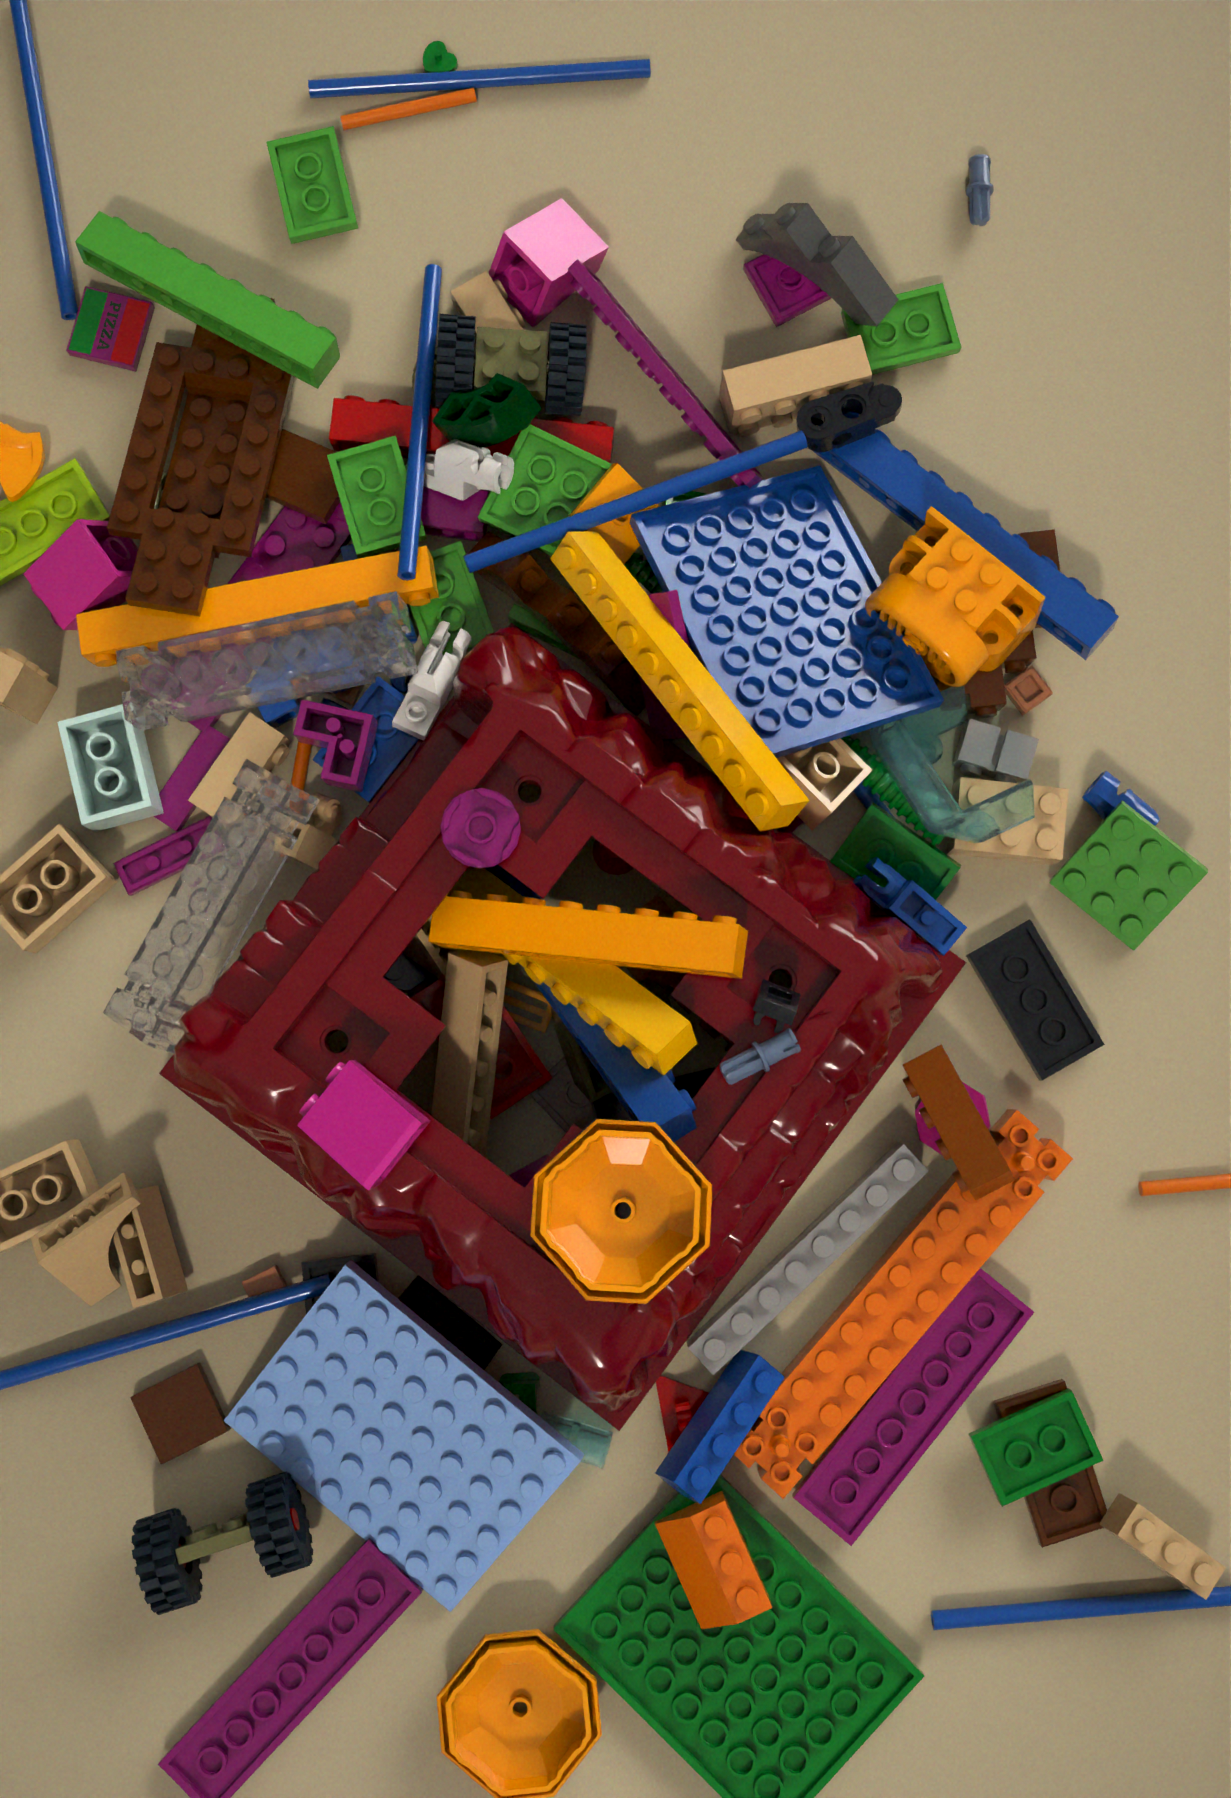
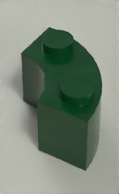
M496 373L486 385L476 391L463 394L451 392L432 422L449 442L458 439L482 448L503 442L519 431L526 429L541 410V407L523 383Z

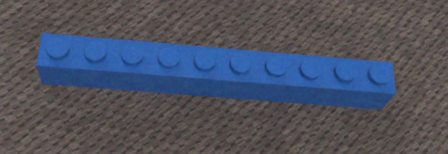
M856 412L844 414L845 417L851 419L860 416ZM875 429L874 434L838 449L834 448L820 453L814 452L917 532L925 524L926 511L931 506L934 507L1046 597L1037 624L1084 660L1088 659L1114 629L1119 616L1115 614V609L1103 599L1097 600L1086 592L1085 586L1074 577L1068 578L1062 574L1050 558L1044 555L1039 556L1029 549L1028 543L1017 534L1011 535L1001 527L997 518L990 513L983 514L975 508L967 495L962 492L955 493L946 486L944 479L934 471L928 472L918 465L917 459L910 452L897 449L882 431Z
M498 864L485 868L523 897L541 899L539 895L530 888H527ZM544 982L541 985L535 983L633 1121L656 1122L673 1142L697 1128L692 1114L697 1109L695 1103L685 1089L678 1091L673 1085L676 1080L671 1070L663 1076L653 1067L649 1069L644 1068L633 1057L630 1049L624 1045L617 1047L605 1035L603 1028L597 1024L591 1026L586 1023L577 1012L576 1007L571 1003L567 1005L562 1004Z

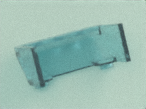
M964 686L950 687L941 691L940 693L944 701L938 708L871 728L870 737L874 751L925 829L929 832L970 843H981L1035 818L1034 787L1030 779L961 810L933 768L932 764L936 763L943 754V745L938 736L967 722Z

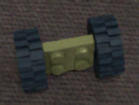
M439 315L436 406H442L451 392L462 394L472 392L473 370H475L474 391L486 385L498 373L523 383L535 400H545V414L581 416L586 370V325L550 322L548 355V332L477 327L476 354H474L476 316Z
M286 1471L249 1483L247 1485L248 1488H246L247 1498L245 1499L248 1512L230 1518V1521L221 1524L222 1528L220 1529L217 1528L216 1523L198 1528L192 1533L190 1525L187 1526L186 1517L181 1515V1510L176 1508L138 1519L132 1529L134 1535H132L131 1543L135 1548L132 1550L133 1559L136 1560L137 1566L134 1568L136 1575H139L140 1589L145 1592L144 1599L147 1604L151 1605V1610L156 1612L157 1615H161L198 1603L203 1587L200 1579H202V1571L199 1569L200 1558L253 1540L255 1542L256 1554L259 1553L261 1566H265V1572L271 1578L310 1566L313 1561V1548L311 1546L313 1542L312 1535L309 1533V1519L306 1518V1508L302 1504L301 1493L297 1490L296 1482L292 1479L290 1473Z

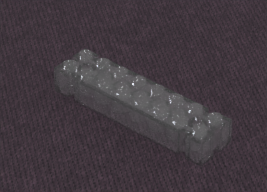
M395 591L368 597L369 606L360 608L353 600L158 642L159 651L152 652L144 645L118 650L116 655L119 678L127 683L130 688L129 691L121 692L124 718L139 730L144 731L168 726L169 716H174L181 722H187L375 683V673L384 672L389 679L418 674L414 646L405 636L406 633H411L407 604L398 592Z
M248 759L245 760L232 783L238 787L231 799L224 797L124 975L129 979L125 988H116L103 1011L105 1015L120 1026L129 1028V1033L145 1045L175 1054V1046L184 1035V1031L179 1023L180 1018L202 997L211 993L215 982L223 973L298 840V837L293 835L299 822L304 825L307 824L320 801L311 794Z

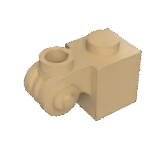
M315 792L309 795L304 803V812L308 815L307 818L301 822L284 815L269 848L294 861L318 869L319 862L332 847L335 838L331 835L334 829L340 826L343 816L341 804L337 799Z

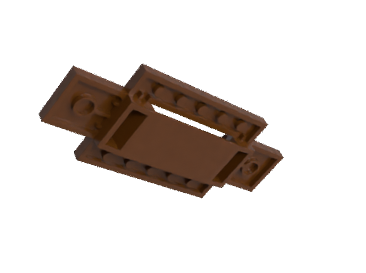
M198 324L196 325L191 347L156 342L107 530L113 536L141 540L125 598L128 605L200 617L214 558H219L220 553L252 557L295 377ZM186 386L188 396L159 508L154 509ZM244 420L239 444L235 436L223 434L229 423L238 424ZM215 445H217L218 451L224 455L232 454L237 450L231 476L229 469L224 465H215L211 469L203 466Z

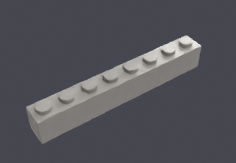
M896 1143L687 1341L690 1351L714 1376L929 1172L928 1169L904 1144Z

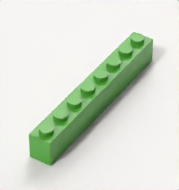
M99 211L75 241L84 264L317 389L340 359L337 338L329 329L323 326L317 327L305 321L295 311H286L277 306L269 297L262 294L258 296L247 290L235 279L228 280L217 274L209 265L205 263L198 264L187 258L179 249L174 247L170 249L162 245L149 233H140L132 229L119 217L112 218Z

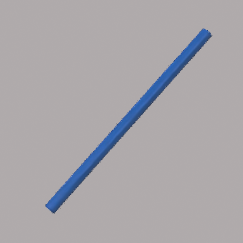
M9 0L61 318L64 320H75L78 307L27 0Z
M650 59L316 79L308 80L310 98L457 90L473 87L490 88L650 78L651 69Z
M435 264L427 265L424 272L397 576L402 580H413L416 578L442 277L441 267Z
M802 430L464 555L469 573L475 572L561 540L567 532L588 530L800 451L808 446L805 434Z
M329 1273L0 1371V1390L321 1296L333 1281V1277Z
M1231 1586L1214 1587L1207 1600L1188 1589L932 1610L931 1622L933 1630L1224 1607L1231 1606Z

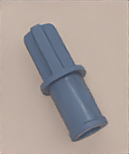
M985 154L974 155L968 161L969 185L966 188V195L969 197L970 223L979 226L986 225L990 220V196L994 192V187L990 183L991 158Z
M788 1028L760 1044H757L755 1041L752 1042V1048L720 1064V1071L728 1084H734L762 1069L765 1072L770 1071L769 1066L801 1052L799 1044L796 1045L798 1041L792 1030Z

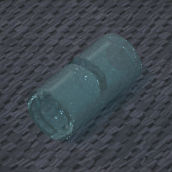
M542 1410L540 1417L584 1453L581 1460L582 1463L603 1469L613 1432Z

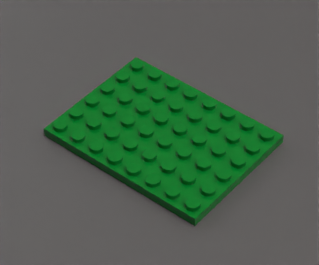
M720 1474L705 1498L720 1491L723 1492L772 1604L771 1609L739 1624L707 1629L700 1628L655 1526L656 1521L696 1503L677 1492L554 1624L553 1630L722 1798H814L923 1679L924 1674Z

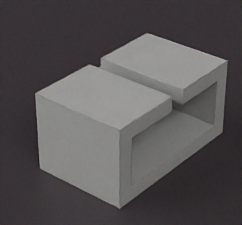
M969 719L963 725L952 765L959 767L960 772L967 776L981 777V774L995 778L994 781L1022 784L1028 779L1039 739L1011 730H1007L1005 736L999 734L1001 727Z

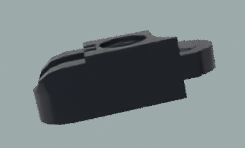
M872 381L811 400L798 411L796 418L797 432L803 431L808 449L820 453L834 448L838 449L874 434L875 428L895 421V417L898 416L902 407L901 393L897 388L884 385L883 383L874 386ZM856 412L860 416L851 419L845 417L844 414Z

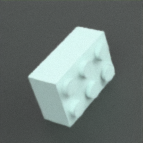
M128 703L57 722L82 826L98 832L164 813L140 713Z

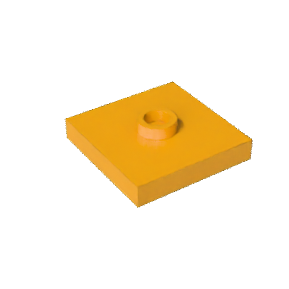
M613 463L569 516L637 492L643 488L618 463ZM657 503L585 531H598L621 562L625 564L640 546L629 523L631 515L660 506Z

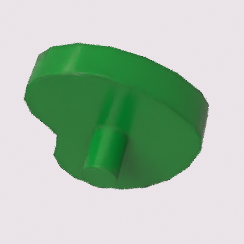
M434 41L430 43L423 53L425 73L457 70V58L454 54L447 52L443 42Z

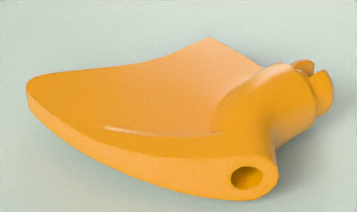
M0 421V484L7 499L14 502L31 488L40 475L45 461V450L40 432H21L9 424H4Z

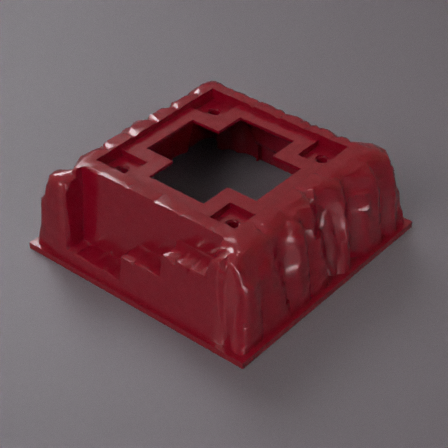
M510 623L508 627L500 628L496 633L486 635L460 660L459 669L453 681L454 696L438 715L425 740L419 739L362 814L351 821L340 835L338 842L319 862L318 869L308 876L294 899L279 900L266 919L264 928L251 936L240 950L238 959L215 982L211 993L202 997L183 1014L179 1023L184 1031V1035L175 1046V1053L159 1074L620 1431L966 962L950 950L944 956L939 955L918 937L914 930L896 917L889 916L874 904L853 883L854 878L835 866L829 859L794 833H781L777 828L760 832L715 774L668 739L658 737L651 731V727L513 623ZM527 785H535L541 790V795L537 801L526 803L519 797L522 788ZM485 788L497 791L511 801L519 815L521 832L516 848L506 860L498 865L543 899L589 839L593 837L692 913L698 915L703 921L712 922V918L715 915L733 917L737 919L736 924L741 925L748 931L742 979L686 973L671 993L673 998L734 1044L692 1099L697 1108L692 1112L697 1128L674 1142L713 1185L710 1246L647 1304L586 1300L530 1236L534 1176L523 1187L398 1090L446 1025L387 981L384 976L469 867L463 865L450 855L443 843L441 822L445 809L453 798L466 791ZM773 971H782L789 978L788 989L800 993L801 996L792 1024L788 1025L785 1023L780 1033L790 1028L798 1041L796 1045H800L801 1052L769 1066L770 1071L768 1072L762 1069L734 1084H728L720 1071V1064L752 1048L751 1043L754 1041L760 1044L778 1035L774 1032L776 1019L764 1016L759 1026L754 1024L753 1019L756 1011H753V1007L762 980L769 981V976ZM341 1030L348 1037V1045L341 1053H335L330 1048L329 1040L333 1033ZM349 1060H356L431 1120L383 1182L369 1191L297 1126L304 1117L299 1113L301 1108L313 1094L319 1097L330 1085L325 1081L326 1077L340 1061L346 1065ZM573 1123L537 1172L572 1141L582 1129Z

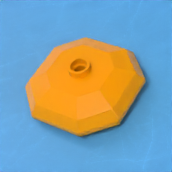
M596 1119L534 1175L530 1236L586 1300L647 1304L710 1246L713 1185L656 1122ZM625 1202L630 1206L631 1214L628 1218L621 1219L616 1215L615 1210L619 1203Z
M539 1629L485 1634L436 1697L441 1753L494 1798L554 1797L602 1736L596 1677ZM516 1702H524L527 1705V1710L519 1713L513 1706Z

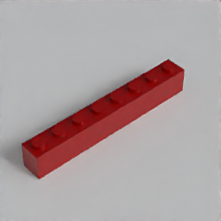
M347 395L344 399L334 398L329 440L333 450L343 451L396 436L402 458H408L412 406L400 405L397 401L391 399L370 402L354 395ZM430 405L427 454H436L438 448L449 442L432 422L440 410ZM535 416L530 423L609 463L612 461L614 427H609L604 422L589 421L587 424L573 423L572 420L564 417H556L551 421L538 419ZM521 431L503 442L484 448L490 450L492 457L496 452L509 456Z

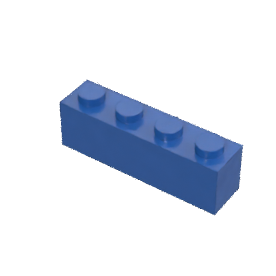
M740 1350L725 1368L655 1474L681 1495L701 1504L785 1377L760 1355Z

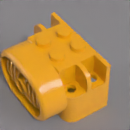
M931 506L926 511L925 524L915 535H909L904 541L903 548L890 562L888 577L867 598L865 608L870 617L872 610H875L876 613L880 612L879 618L883 622L888 620L887 627L891 630L896 626V635L899 637L905 631V635L902 638L903 642L907 647L910 645L916 654L921 655L931 676L946 685L962 687L978 670L985 672L995 670L1007 659L1035 628L1046 597Z

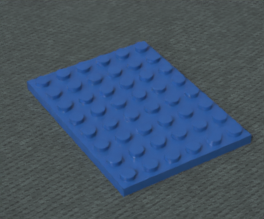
M820 465L761 480L752 487L742 485L631 515L629 523L662 591L676 589L678 591L690 649L776 758L940 707L943 703L944 698L921 655L916 654L910 645L907 647L903 642L902 638L905 635V631L899 637L896 635V626L891 630L887 627L888 620L883 622L879 618L880 612L876 613L875 610H872L871 617L867 614L865 608L866 600L882 581Z

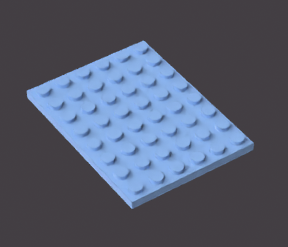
M351 1259L344 1265L224 1419L225 1423L282 1471L290 1473L295 1482L365 1541L370 1538L380 1551L385 1553L406 1575L450 1612L570 1475L584 1456L581 1450Z

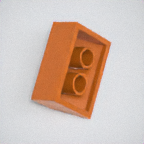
M722 1491L705 1498L701 1504L696 1502L655 1522V1526L701 1629L739 1624L772 1608L767 1590Z

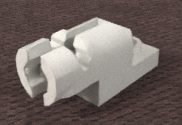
M454 439L438 448L436 454L426 453L424 486L462 501L481 489L500 494V488L507 490L512 481L514 461L511 457L498 452L494 453L492 457L489 449L479 448Z
M445 621L439 622L433 633L430 643L423 652L419 664L408 683V692L392 721V727L423 741L428 736L454 686L453 681L459 669L460 660L466 655L467 648L471 642L470 634L461 628L453 642L452 654L445 652L443 656V651L451 637V634L448 632L450 623Z

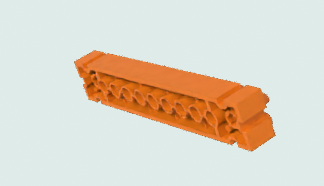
M1007 1109L989 1130L996 1136L994 1141L1016 1180L975 1200L969 1190L962 1193L953 1175H951L781 1373L785 1378L734 1455L748 1468L756 1461L760 1465L757 1469L760 1479L782 1499L786 1497L803 1477L799 1465L805 1458L814 1464L1045 1193L1038 1187L1042 1180L1055 1181L1073 1160L1053 1140L1047 1138L1037 1140L1034 1135L1038 1132L1039 1128L1018 1110Z

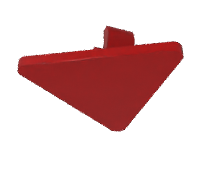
M661 1375L656 1381L669 1453L709 1392Z

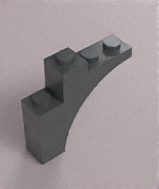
M787 203L781 206L775 214H755L744 223V230L736 238V241L743 250L755 251L770 256L807 277L826 292L857 325L878 326L899 300L853 236H832L808 203Z

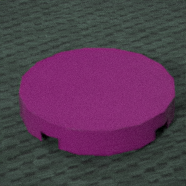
M485 788L472 789L453 798L445 809L441 822L443 843L450 855L463 865L478 869L493 867L506 860L516 848L521 832L519 815L511 801L499 792Z

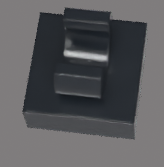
M763 979L753 1007V1011H756L753 1019L754 1024L759 1026L762 1017H771L776 1019L774 1032L780 1033L785 1023L788 1025L792 1024L797 1013L801 994Z

